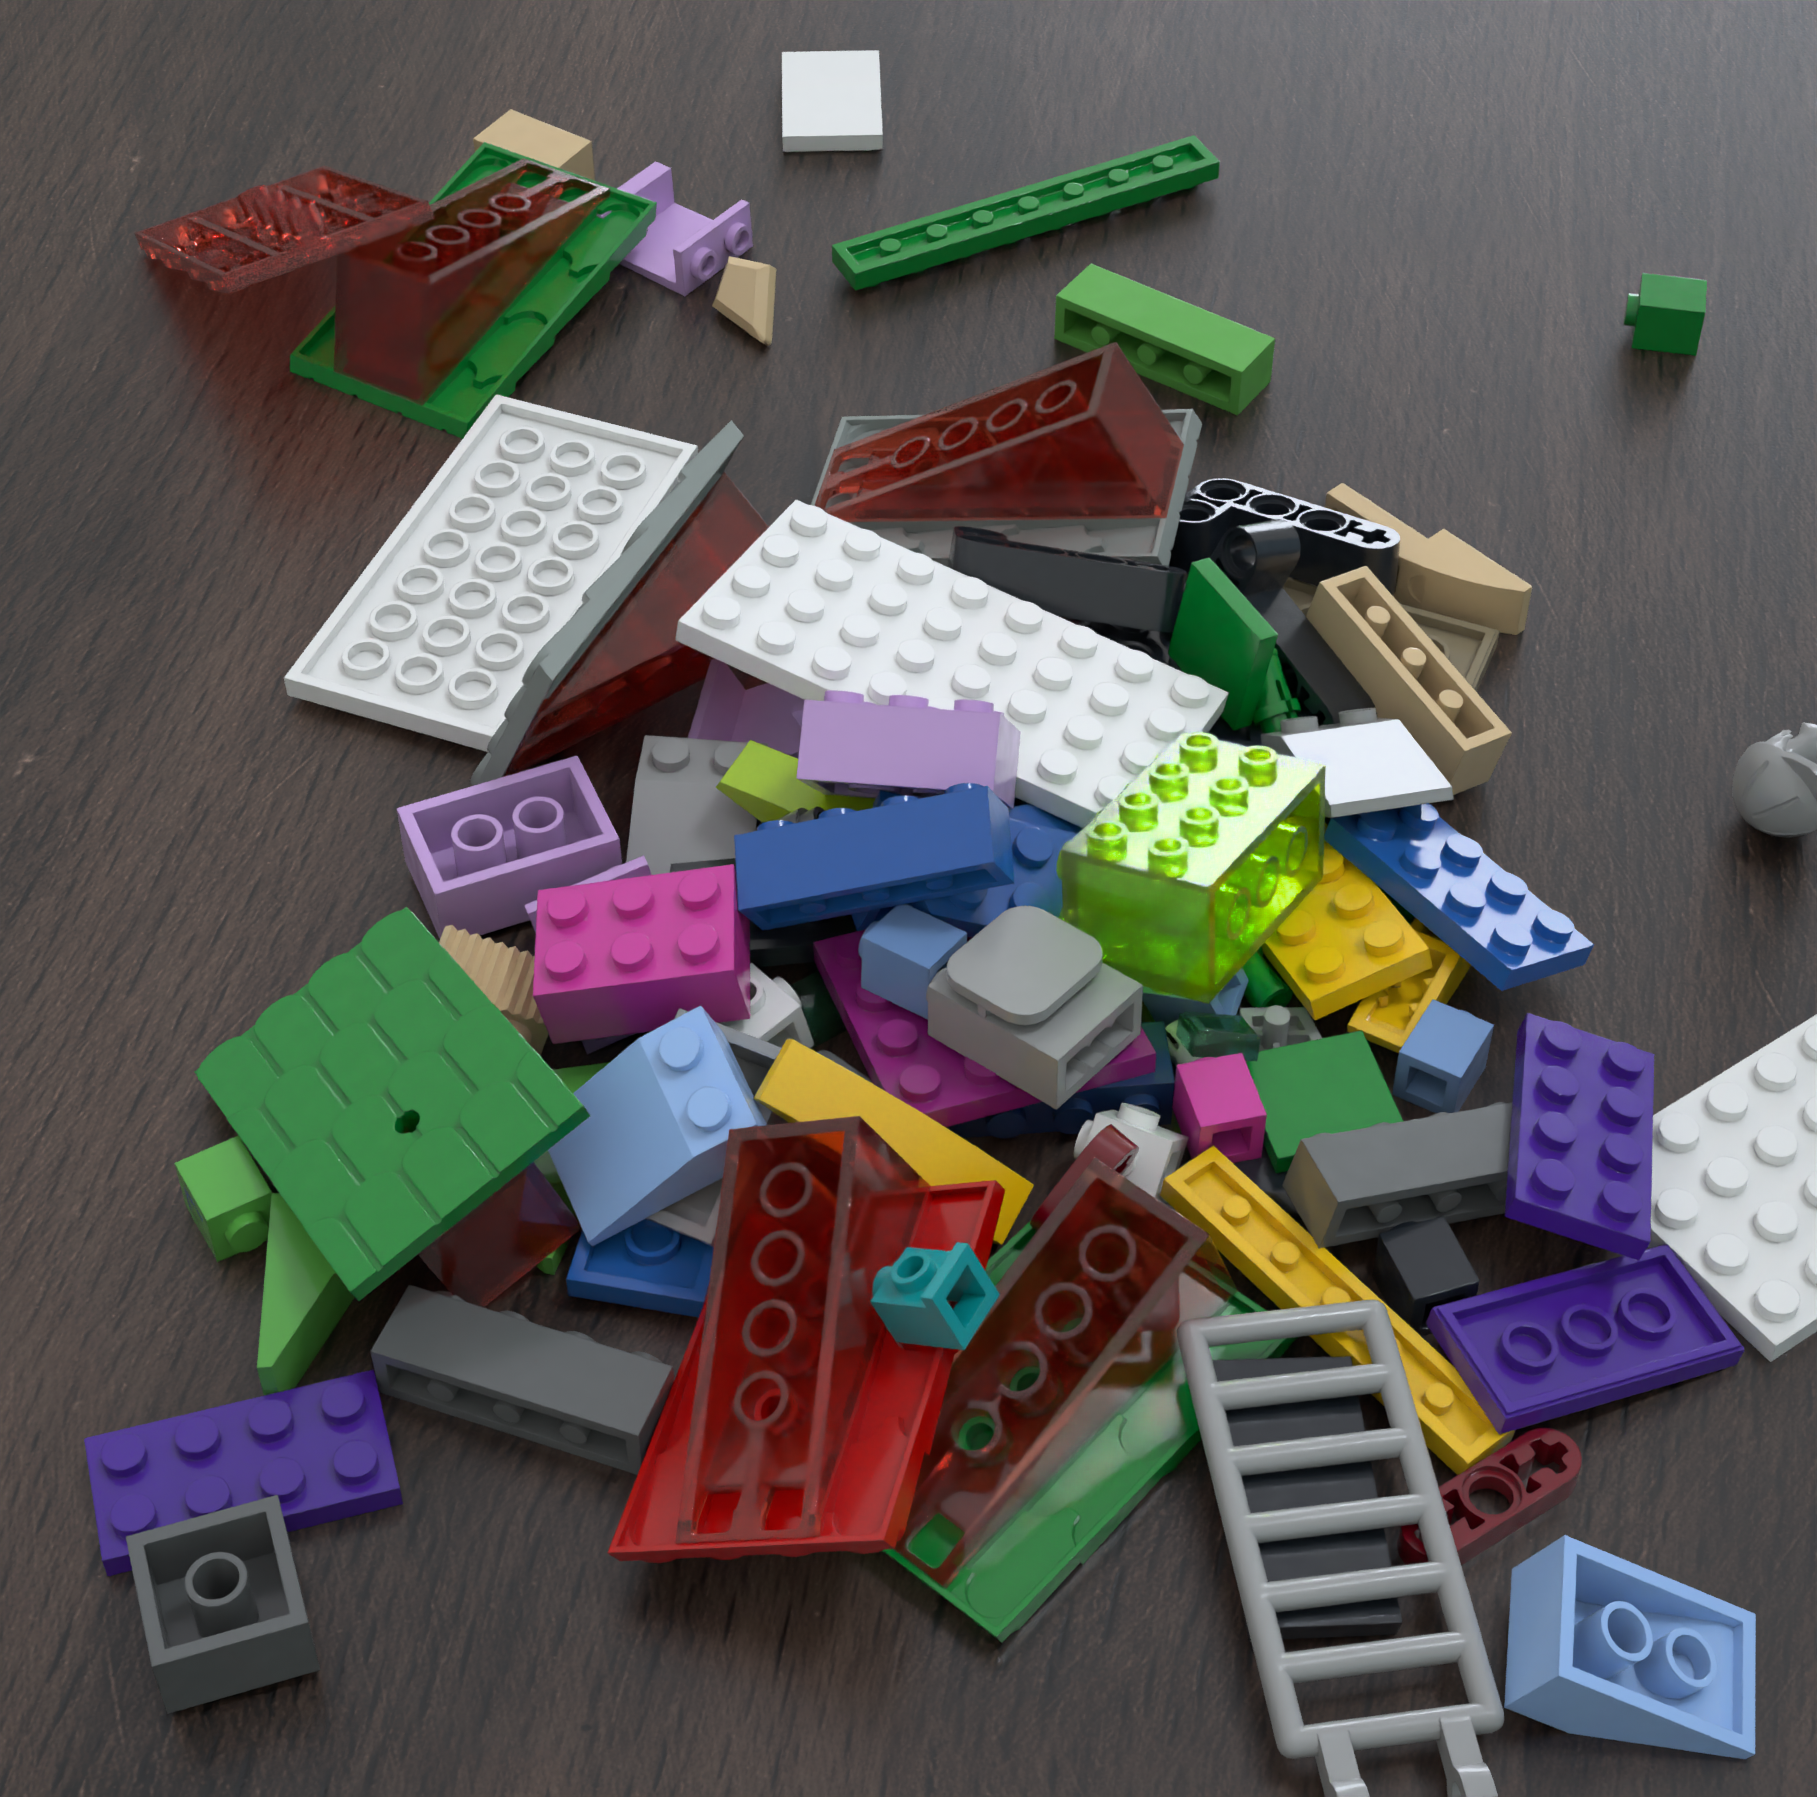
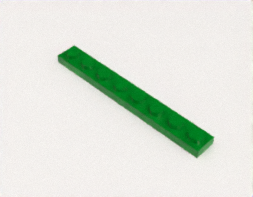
M1195 135L833 244L832 263L854 290L873 287L884 281L910 273L921 272L927 268L959 258H967L978 252L1004 244H1012L1020 239L1050 230H1057L1075 222L1095 216H1102L1117 209L1148 202L1156 197L1182 189H1190L1198 184L1218 179L1220 161Z

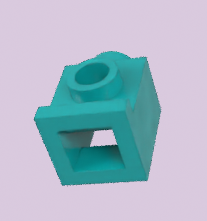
M957 1242L951 1251L906 1247L893 1266H885L876 1274L872 1287L873 1298L870 1302L896 1342L965 1350L1000 1294L970 1245ZM948 1301H955L958 1303L956 1304L954 1309H952Z

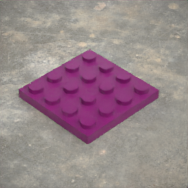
M1076 915L1070 925L1087 933ZM865 930L813 942L814 962L874 1085L917 1109L944 1127L1042 1102L1001 1078L993 1071L929 1036L928 1019L861 988L862 958L859 956L858 948ZM1142 1027L1140 1035L1076 1093L1155 1072L1156 1051Z

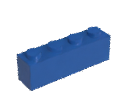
M961 783L948 787L945 790V794L921 799L914 796H895L884 800L881 807L860 811L849 808H834L820 813L819 819L799 823L784 820L768 821L760 824L757 827V831L734 835L738 911L763 931L1015 884L1009 810L988 785Z

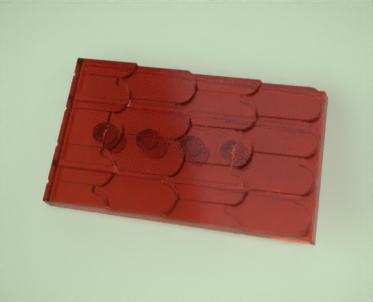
M324 165L268 186L259 185L240 193L237 197L134 234L141 250H145L148 258L162 260L165 268L187 271L190 279L206 282L210 290L231 294L253 286V282H264L305 267V264H313L357 248L356 245L362 246L408 229L407 227H414L431 221L435 217L427 200Z

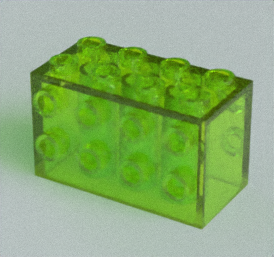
M1183 732L1164 752L1159 753L1139 776L1130 781L1116 798L1103 810L1098 811L1093 820L1072 840L1067 841L1063 845L1058 856L1056 869L1058 878L1062 880L1063 907L1059 919L1094 937L1102 947V963L1141 983L1144 987L1151 988L1159 994L1177 995L1209 1004L1323 878L1326 765L1277 754L1274 749L1266 746L1247 747L1221 741L1216 736L1206 732Z

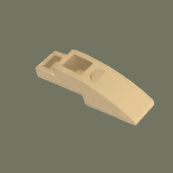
M1344 483L1327 492L1325 508L1387 526L1400 534L1396 592L1393 595L1398 603L1499 630L1500 633L1518 635L1525 629L1532 586L1517 575L1511 573L1445 529H1442L1429 539Z

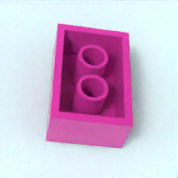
M734 864L538 890L533 998L552 1043L557 1044L650 1032L674 1020L679 1008L689 1012L700 1005L717 1023L750 1019V920L738 911L737 880Z

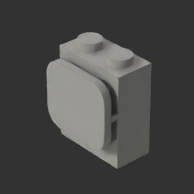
M1017 906L1001 913L949 958L947 968L940 970L928 985L926 1000L928 1002V1035L993 1071L1001 1078L1057 1110L1140 1035L1143 985L1102 963V947L1094 937L1043 909L1033 906Z

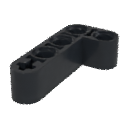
M1227 478L1206 480L1185 494L1182 511L1179 512L1180 520L1173 549L1170 550L1169 566L1185 570L1189 574L1191 563L1210 558L1221 538L1230 528L1282 519L1288 521L1295 528L1301 544L1300 557L1296 567L1289 576L1290 578L1318 586L1321 581L1367 566L1392 596L1396 592L1400 534L1394 529Z
M1282 519L1230 528L1221 538L1210 559L1278 633L1274 648L1277 649L1278 658L1291 698L1298 699L1301 712L1297 716H1317L1318 726L1340 723L1339 712L1375 708L1367 692L1283 589L1300 557L1301 544L1295 528L1288 521Z
M965 526L954 527L947 566L969 577L978 578L987 585L1020 600L1034 603L1041 609L1056 616L1170 633L1174 631L1187 574L1185 570L1162 564L1009 541L1007 536L1002 533Z

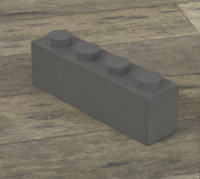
M1497 1102L1483 1108L1454 1113L1440 1112L1426 1118L1391 1124L1382 1122L1368 1128L1334 1134L1319 1133L1310 1138L1301 1139L1282 1186L1318 1248L1379 1237L1380 1233L1387 1232L1393 1227L1409 1221L1419 1223L1444 1216L1448 1224L1503 1214L1505 1213L1512 1103Z
M408 1285L371 1350L379 1393L638 1475L674 1382L673 1366L662 1363L651 1354L640 1351L631 1353L597 1343L589 1336L577 1331L561 1332L532 1323L516 1312H496L467 1303L459 1296L448 1291L432 1292L412 1285Z

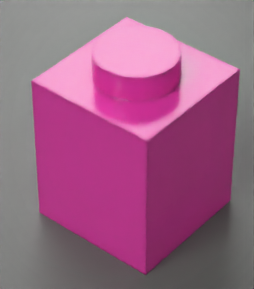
M1238 1053L1216 1058L1204 1057L1193 1062L1178 1064L1176 1066L1172 1108L1182 1135L1189 1137L1187 1148L1191 1159H1194L1212 1146H1215L1232 1163L1261 1158L1267 1114L1243 1054Z

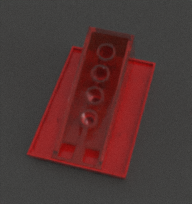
M860 1116L729 1129L708 1295L607 1553L619 1561L642 1560L648 1563H664L682 1558L711 1557L717 1560H731L748 1555L779 1554L786 1557H799L813 1552L849 1551L851 1553L868 1554L884 1549H895L896 1543L901 1540L906 1530L924 1455L930 1456L953 1358L959 1350L896 1342L870 1302L873 1298L872 1287L874 1278L881 1268L893 1266L906 1247L951 1251L957 1242L968 1243L986 1271L1005 1189L996 1180L930 1186ZM948 1301L952 1309H954V1307L958 1303L955 1301Z

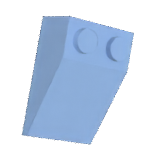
M700 1005L638 1038L576 1090L573 1094L584 1105L590 1117L551 1147L548 1152L587 1241L594 1246L777 1150L778 1146L756 1100L753 1099L752 1091L724 1032Z
M1564 1535L1512 1568L1504 1708L1570 1734L1746 1760L1755 1755L1756 1614Z

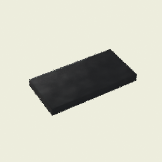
M1351 1356L1212 1360L1217 1381L1352 1366ZM1358 1395L1225 1410L1234 1446L1365 1431ZM1371 1461L1241 1476L1250 1513L1378 1498ZM1384 1528L1258 1543L1268 1582L1391 1567ZM1397 1597L1276 1612L1282 1639L1397 1635L1402 1625ZM1245 1618V1624H1246V1630H1247L1248 1640H1251V1639H1250V1635H1249V1631H1248V1627H1247L1246 1618Z

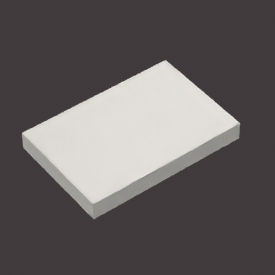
M879 50L782 52L783 151L883 150Z

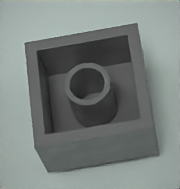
M278 1495L126 1536L151 1666L167 1714L321 1670Z

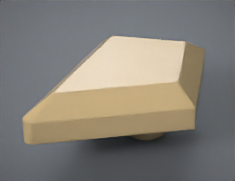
M729 256L712 305L751 336L767 346L772 343L776 268L768 264Z

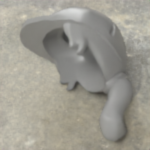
M1803 722L1799 734L1794 738L1790 734L1792 731L1783 730L1766 741L1756 742L1749 746L1738 760L1732 779V796L1740 816L1754 829L1771 836L1786 838L1807 835L1817 830V725Z

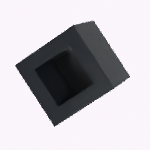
M1444 1216L1419 1223L1414 1221L1404 1222L1387 1232L1379 1234L1372 1277L1387 1305L1421 1337L1432 1334L1426 1322L1433 1307L1477 1296L1480 1280Z

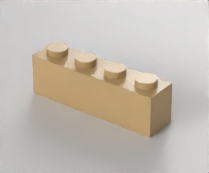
M1367 566L1319 582L1306 618L1370 696L1376 708L1377 718L1400 720L1450 783L1453 795L1489 781L1512 732Z

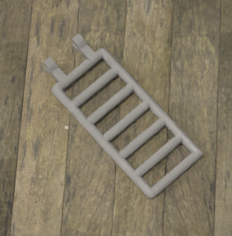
M1362 1300L1183 1321L1177 1329V1340L1268 1713L1280 1754L1290 1759L1315 1756L1325 1797H1370L1368 1789L1360 1777L1354 1751L1436 1740L1447 1778L1448 1797H1498L1491 1772L1483 1762L1476 1735L1493 1733L1499 1730L1504 1723V1711L1385 1305L1378 1300ZM1363 1330L1372 1364L1217 1381L1209 1347ZM1381 1393L1390 1428L1234 1446L1225 1410ZM1399 1457L1409 1494L1250 1513L1241 1476ZM1418 1524L1428 1562L1268 1582L1258 1543ZM1437 1592L1448 1632L1285 1652L1276 1612ZM1457 1663L1468 1699V1704L1304 1725L1294 1683Z

